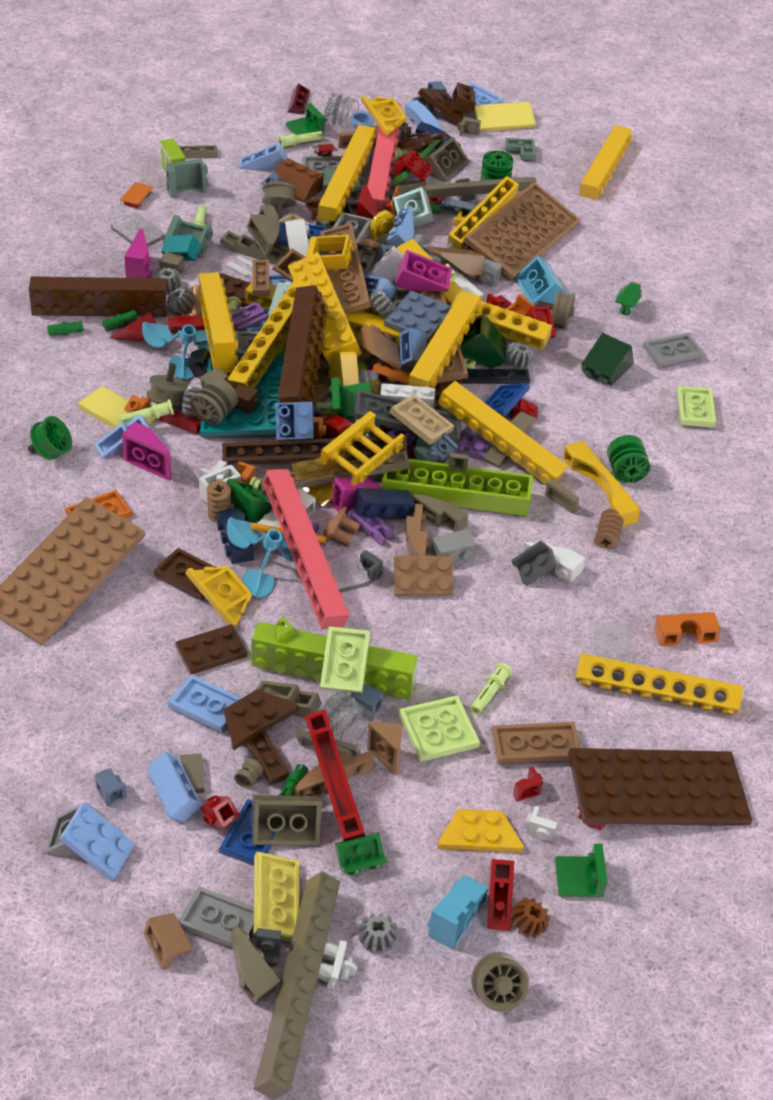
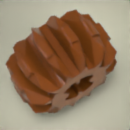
M525 897L513 906L510 919L514 921L512 927L519 929L518 934L523 932L526 938L531 936L536 938L547 930L551 917L547 915L548 909L542 907V902L536 903L535 898L529 900Z

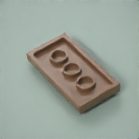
M575 722L494 725L491 729L497 764L569 761V748H581Z

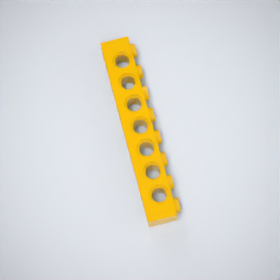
M294 279L233 372L229 375L227 380L234 389H236L239 383L252 388L257 386L288 339L296 287L312 286V282Z
M580 653L575 679L579 681V684L591 686L592 683L599 685V688L604 690L616 688L620 689L619 692L624 694L640 693L639 696L643 698L655 696L660 697V700L663 702L672 703V700L680 701L681 705L692 707L695 704L707 711H713V708L722 710L721 713L726 715H734V713L739 712L744 688L742 685ZM599 668L603 671V675L595 677L592 674V670ZM615 672L621 673L623 680L615 681L612 674ZM639 676L643 679L644 683L642 685H635L632 679ZM661 681L664 688L661 690L654 688L653 682ZM681 685L684 688V693H676L673 686ZM701 689L704 692V697H696L694 690ZM714 694H723L725 697V701H716Z

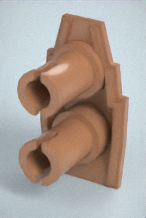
M346 506L334 516L324 529L323 535L326 536V542L323 543V546H326L329 539L332 538L346 545V547L351 542L353 536L339 529V526L355 534L360 523L346 516Z

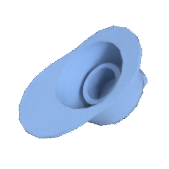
M362 110L355 111L350 118V122L355 130L358 125L371 127L375 121L369 112Z

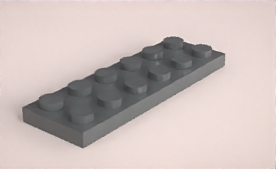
M357 389L354 419L359 420L369 411H372L376 414L375 424L416 434L390 413L391 407L402 400ZM434 409L454 425L453 431L447 435L458 444L460 441L461 420L457 419L452 413Z

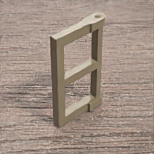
M296 728L294 733L297 737V742L313 746L309 731ZM335 739L339 753L347 751L350 757L361 754L357 745Z

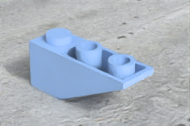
M412 206L406 209L403 208L398 212V217L393 223L394 226L389 231L387 242L396 248L410 239H414Z

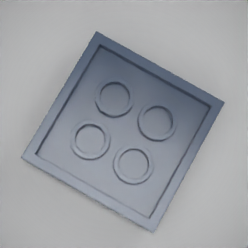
M410 291L384 320V326L399 332L409 328L426 332L427 343H429L452 306Z

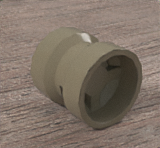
M248 758L242 764V769H239L234 775V780L239 786L251 789L256 783V779L263 773V767L256 760Z

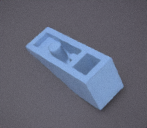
M277 143L240 158L239 168L275 170L277 165L287 159L288 156L281 144Z

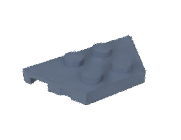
M449 199L445 200V202L441 201L440 208L454 210L456 214L461 211L464 215V213L469 214L478 204Z

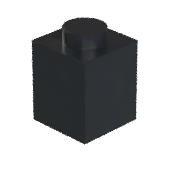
M206 347L191 352L187 366L195 377H200L207 373L208 359L211 356Z

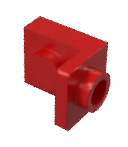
M334 144L318 145L317 156H332Z
M491 293L487 294L486 303L503 309L512 304L502 295L495 297Z
M534 767L529 768L527 779L515 782L513 796L516 802L540 795L543 778L540 773L536 772Z

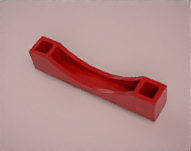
M326 709L305 715L307 728L342 840L345 841L364 836L365 831L348 784Z

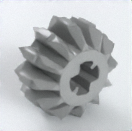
M163 267L162 270L157 269V272L154 273L153 278H166L167 291L170 293L181 285L180 272H177L176 269H171L170 267L165 269Z
M181 286L179 289L171 292V295L168 296L167 304L176 314H183L185 311L188 312V309L192 308V305L196 303V297L190 288Z
M380 289L374 291L369 297L370 304L383 318H387L396 308Z
M519 342L512 343L506 349V361L515 367L527 368L533 362L534 351L525 344H520Z
M193 386L186 388L182 404L184 415L198 417L191 408L190 400L201 388Z
M372 912L370 918L364 917L362 924L358 927L360 943H364L365 949L372 947L373 953L377 951V948H380L383 953L386 947L392 949L394 941L397 939L396 922H392L391 916L384 918L382 912L379 916H375Z

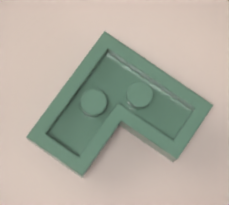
M505 138V151L520 152L521 160L536 159L534 139Z

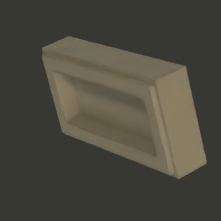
M552 479L547 482L545 496L570 513H575L578 509L579 497Z
M202 753L180 755V762L195 792L204 793Z

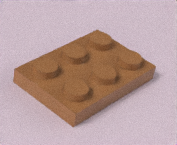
M394 556V596L453 595L452 556Z

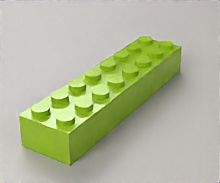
M409 459L410 468L383 473L381 489L408 490L411 497L415 493L427 495L460 508L528 516L533 475L467 467V472L448 470L449 464Z
M258 621L251 639L252 666L260 669L274 670L278 673L315 679L321 682L327 636L296 630V634L278 642L275 637L276 625ZM369 645L364 684L383 692L384 695L410 700L416 683L418 655Z

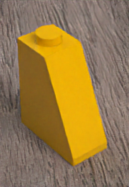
M356 352L338 353L328 371L330 380L331 378L338 377L342 386L359 383Z

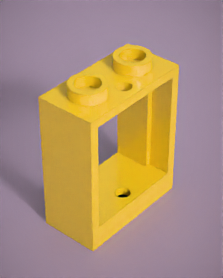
M349 234L311 237L306 257L316 252L320 254V252L343 251L342 254L322 255L320 257L326 270L348 269V264L352 259L351 251H354V243L350 240Z

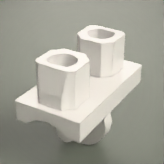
M340 940L338 945L325 944L322 958L333 962L332 965L321 962L318 978L327 982L326 988L333 990L339 973L342 980H347L348 976H353L357 972V966L352 962V957L346 956L345 960H343L347 945L346 941Z

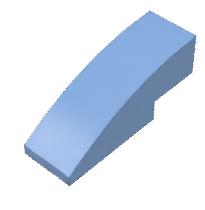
M414 100L405 104V114L414 120V126L417 127L420 122H424L443 131L436 118L419 101Z
M139 414L126 425L122 422L94 443V446L102 458L122 452V433L134 422L145 425L153 431L147 420Z

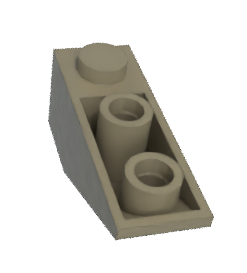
M236 925L231 932V941L239 985L255 1005L276 990L281 981L276 969L269 967L266 963L262 951L258 948L255 949L252 945L248 933Z

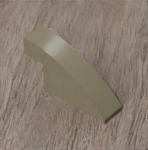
M261 205L258 214L250 215L246 228L264 256L268 257L275 246L280 223L273 205Z

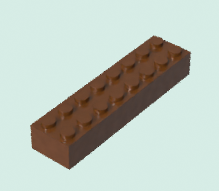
M30 276L29 297L32 315L115 316L116 314L121 315L134 310L137 317H142L149 312L153 317H167L166 278Z
M316 285L296 287L278 393L280 403L312 402L313 404V396L316 394L315 382L318 381L317 369L320 367L319 356L322 354L321 343L324 340L323 330L326 327L325 317L328 313V305L324 303L322 293L319 292Z

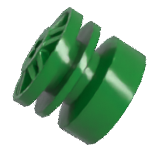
M498 150L485 153L482 159L480 181L504 179L506 176L512 178L514 162L512 155Z
M623 435L613 440L607 447V456L614 477L619 482L635 483L645 478L650 472L651 465L644 444L639 437Z

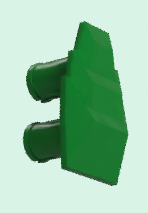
M631 281L622 289L620 288L615 303L622 304L620 310L622 315L624 310V315H629L630 309L634 308L642 297L641 284Z

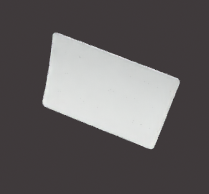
M241 256L237 257L241 261L252 266L251 261ZM231 261L225 264L245 276L252 274V272Z

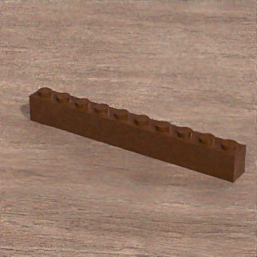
M405 435L402 442L403 447L399 452L406 451L407 453V439ZM366 437L381 449L388 445L379 437ZM335 438L222 443L223 461L227 462V465H237L238 462L266 464L320 461L322 449ZM359 441L351 444L368 458L376 455ZM347 451L339 454L345 460H358Z

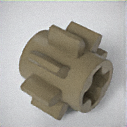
M407 122L401 124V128H398L400 129L398 139L411 135V126H408Z

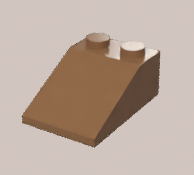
M427 246L428 251L446 264L448 263L452 268L458 270L460 274H466L465 276L467 277L482 275L485 256L471 250Z
M364 323L356 336L358 344L400 371L401 362L397 343L392 341L394 337L386 332L382 335L379 333L380 329L373 324L368 326Z

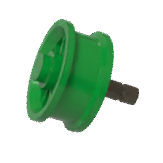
M48 416L42 422L32 425L30 429L32 444L28 446L29 452L37 451L43 458L54 460L60 454H66L71 450L72 437L70 431L59 418Z

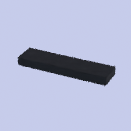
M467 369L468 378L461 379V384H530L528 369Z

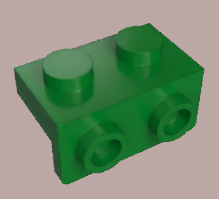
M378 832L335 843L340 870L348 873V875L358 874L361 872V869L367 867L369 869H377L382 867V863L388 862L387 857L384 856L380 833Z

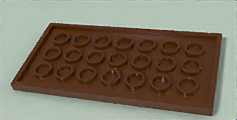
M569 748L568 757L583 823L745 826L751 825L753 821L732 751Z

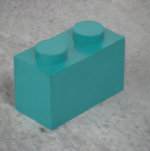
M193 235L167 236L161 253L163 255L165 252L184 256V261H195L201 244Z

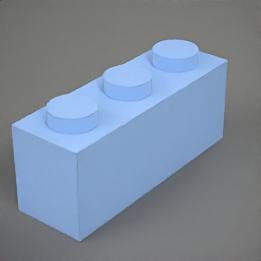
M164 752L147 767L150 774L149 779L155 785L158 791L157 796L166 807L165 812L169 818L185 822L202 807L178 757Z

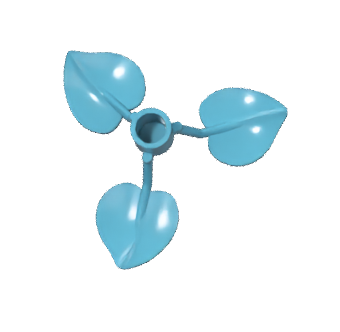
M146 322L142 324V334L145 341L155 348H162L165 342L171 343L180 336L181 343L185 344L182 357L173 356L169 363L176 364L174 374L181 380L191 379L194 374L187 366L189 358H185L187 347L193 341V344L197 345L198 349L206 347L209 351L205 330L196 331L192 325H185L182 331L178 330V333L171 338L170 330L164 325Z
M230 517L227 522V535L233 545L246 549L250 543L256 545L264 540L263 546L267 553L260 572L248 570L242 577L243 584L253 594V597L264 598L271 593L274 587L273 577L270 574L263 573L271 551L278 548L279 551H283V557L286 560L294 562L284 536L282 537L281 532L276 529H270L267 534H263L258 539L259 532L250 530L251 523Z

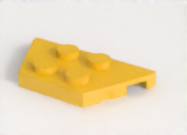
M365 95L361 96V102L385 136L406 121V114L394 98L375 96V99H366Z
M219 566L217 568L204 567L203 570L187 569L185 574L226 623L228 625L232 624L235 629L253 594L229 566Z
M458 809L438 841V849L523 853L524 845L504 813L494 810Z

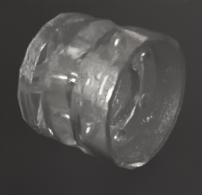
M332 93L327 100L324 110L326 123L338 124L342 128L351 129L353 126L350 118L355 111H359V101L355 98H345L343 95Z
M344 690L333 692L318 709V711L326 709L334 738L351 744L356 742L365 733L372 718L371 712L361 703L356 702Z

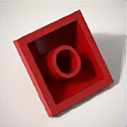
M363 185L357 202V216L373 220L378 214V208L367 185Z
M149 312L111 335L110 338L142 342L145 340L142 334L143 322L156 323V321Z

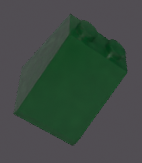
M485 313L478 316L474 323L470 324L467 335L464 334L463 341L460 345L462 354L490 369L501 366L506 362L507 341Z
M602 332L581 363L583 373L588 377L597 378L602 384L612 386L634 364L632 346Z

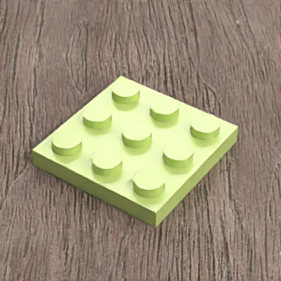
M458 695L399 709V716L419 762L480 747V741Z

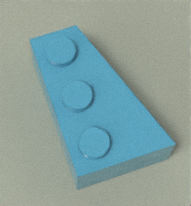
M466 875L459 881H456L448 894L432 910L431 918L427 925L430 927L428 937L453 950L486 901L488 887Z

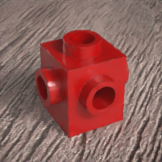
M214 795L208 798L206 804L200 808L203 813V820L210 827L225 828L240 816L234 803L228 796Z

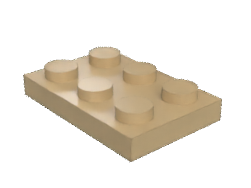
M415 394L391 407L390 410L394 417L429 445L442 438L444 434L452 432L454 428L453 424Z

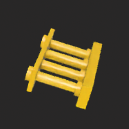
M369 411L321 451L320 462L327 465L330 461H335L353 474L351 486L353 487L359 482L362 483L367 475L395 452L398 453L403 447L404 435L400 434L395 439H392L375 426L376 414L372 411ZM366 432H372L388 445L381 449L363 435ZM359 441L376 455L369 459L351 444ZM347 451L361 461L363 465L357 469L339 454Z

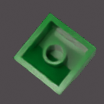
M228 478L227 484L231 487L233 507L235 509L241 508L249 521L254 523L255 521H260L265 514L272 510L270 500L254 486Z

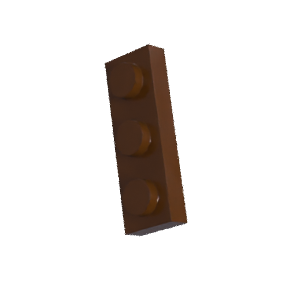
M266 731L246 743L255 760L262 765L263 774L269 785L284 780L289 776L286 765Z

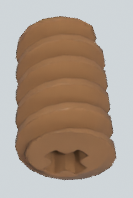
M221 480L209 483L207 486L208 518L212 522H216L219 519V511L231 510V487Z
M607 509L602 512L594 543L598 547L606 549L617 547L624 520L618 512L613 509Z

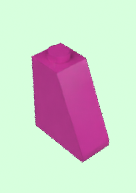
M334 478L332 506L338 513L346 506L347 510L345 513L347 515L348 511L354 508L352 501L357 488L381 489L380 485L376 484L372 478H366L362 483L359 482L353 487L351 486L352 478Z

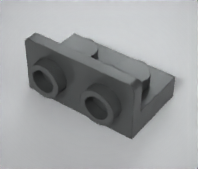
M543 541L537 542L511 560L512 564L518 568L521 581L526 586L557 566L553 550Z

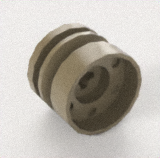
M211 377L191 397L190 405L194 413L202 421L210 425H218L227 416V413L231 412L238 404L239 399L235 389L227 381L219 377Z

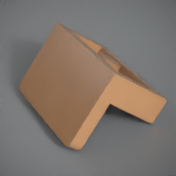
M174 913L148 919L143 934L161 970L170 968L175 956L191 952L192 946Z

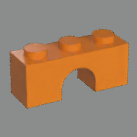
M715 612L659 615L654 626L660 646L679 645L683 632L693 634L698 643L717 642L721 630Z

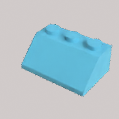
M539 255L515 277L528 300L535 306H537V301L554 303L558 290H562V293H567L551 266Z

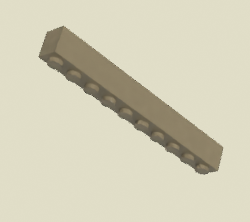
M324 871L307 880L253 1088L271 1099H276L291 1091L341 882Z

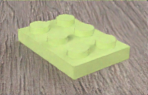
M678 386L677 400L680 425L715 428L716 415L712 388Z
M329 626L320 683L321 689L362 694L370 631Z

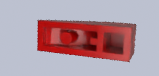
M491 859L487 929L510 931L515 861Z

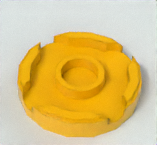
M387 210L379 212L371 221L369 227L370 237L379 241L382 234H388L394 226L395 216Z

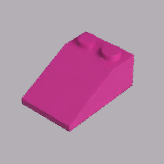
M139 229L124 256L126 278H151L152 271H150L151 257H149L143 229Z
M406 250L399 262L395 285L410 291L448 292L452 268Z
M134 422L122 433L124 461L170 481L172 479L170 451L149 427Z

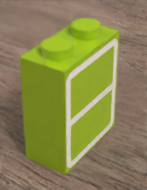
M174 138L159 141L160 164L166 175L167 163L186 161V157Z

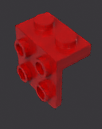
M411 149L407 155L403 154L393 165L395 169L392 173L397 176L406 167L424 182L432 173L433 168L430 163L420 157L419 153Z

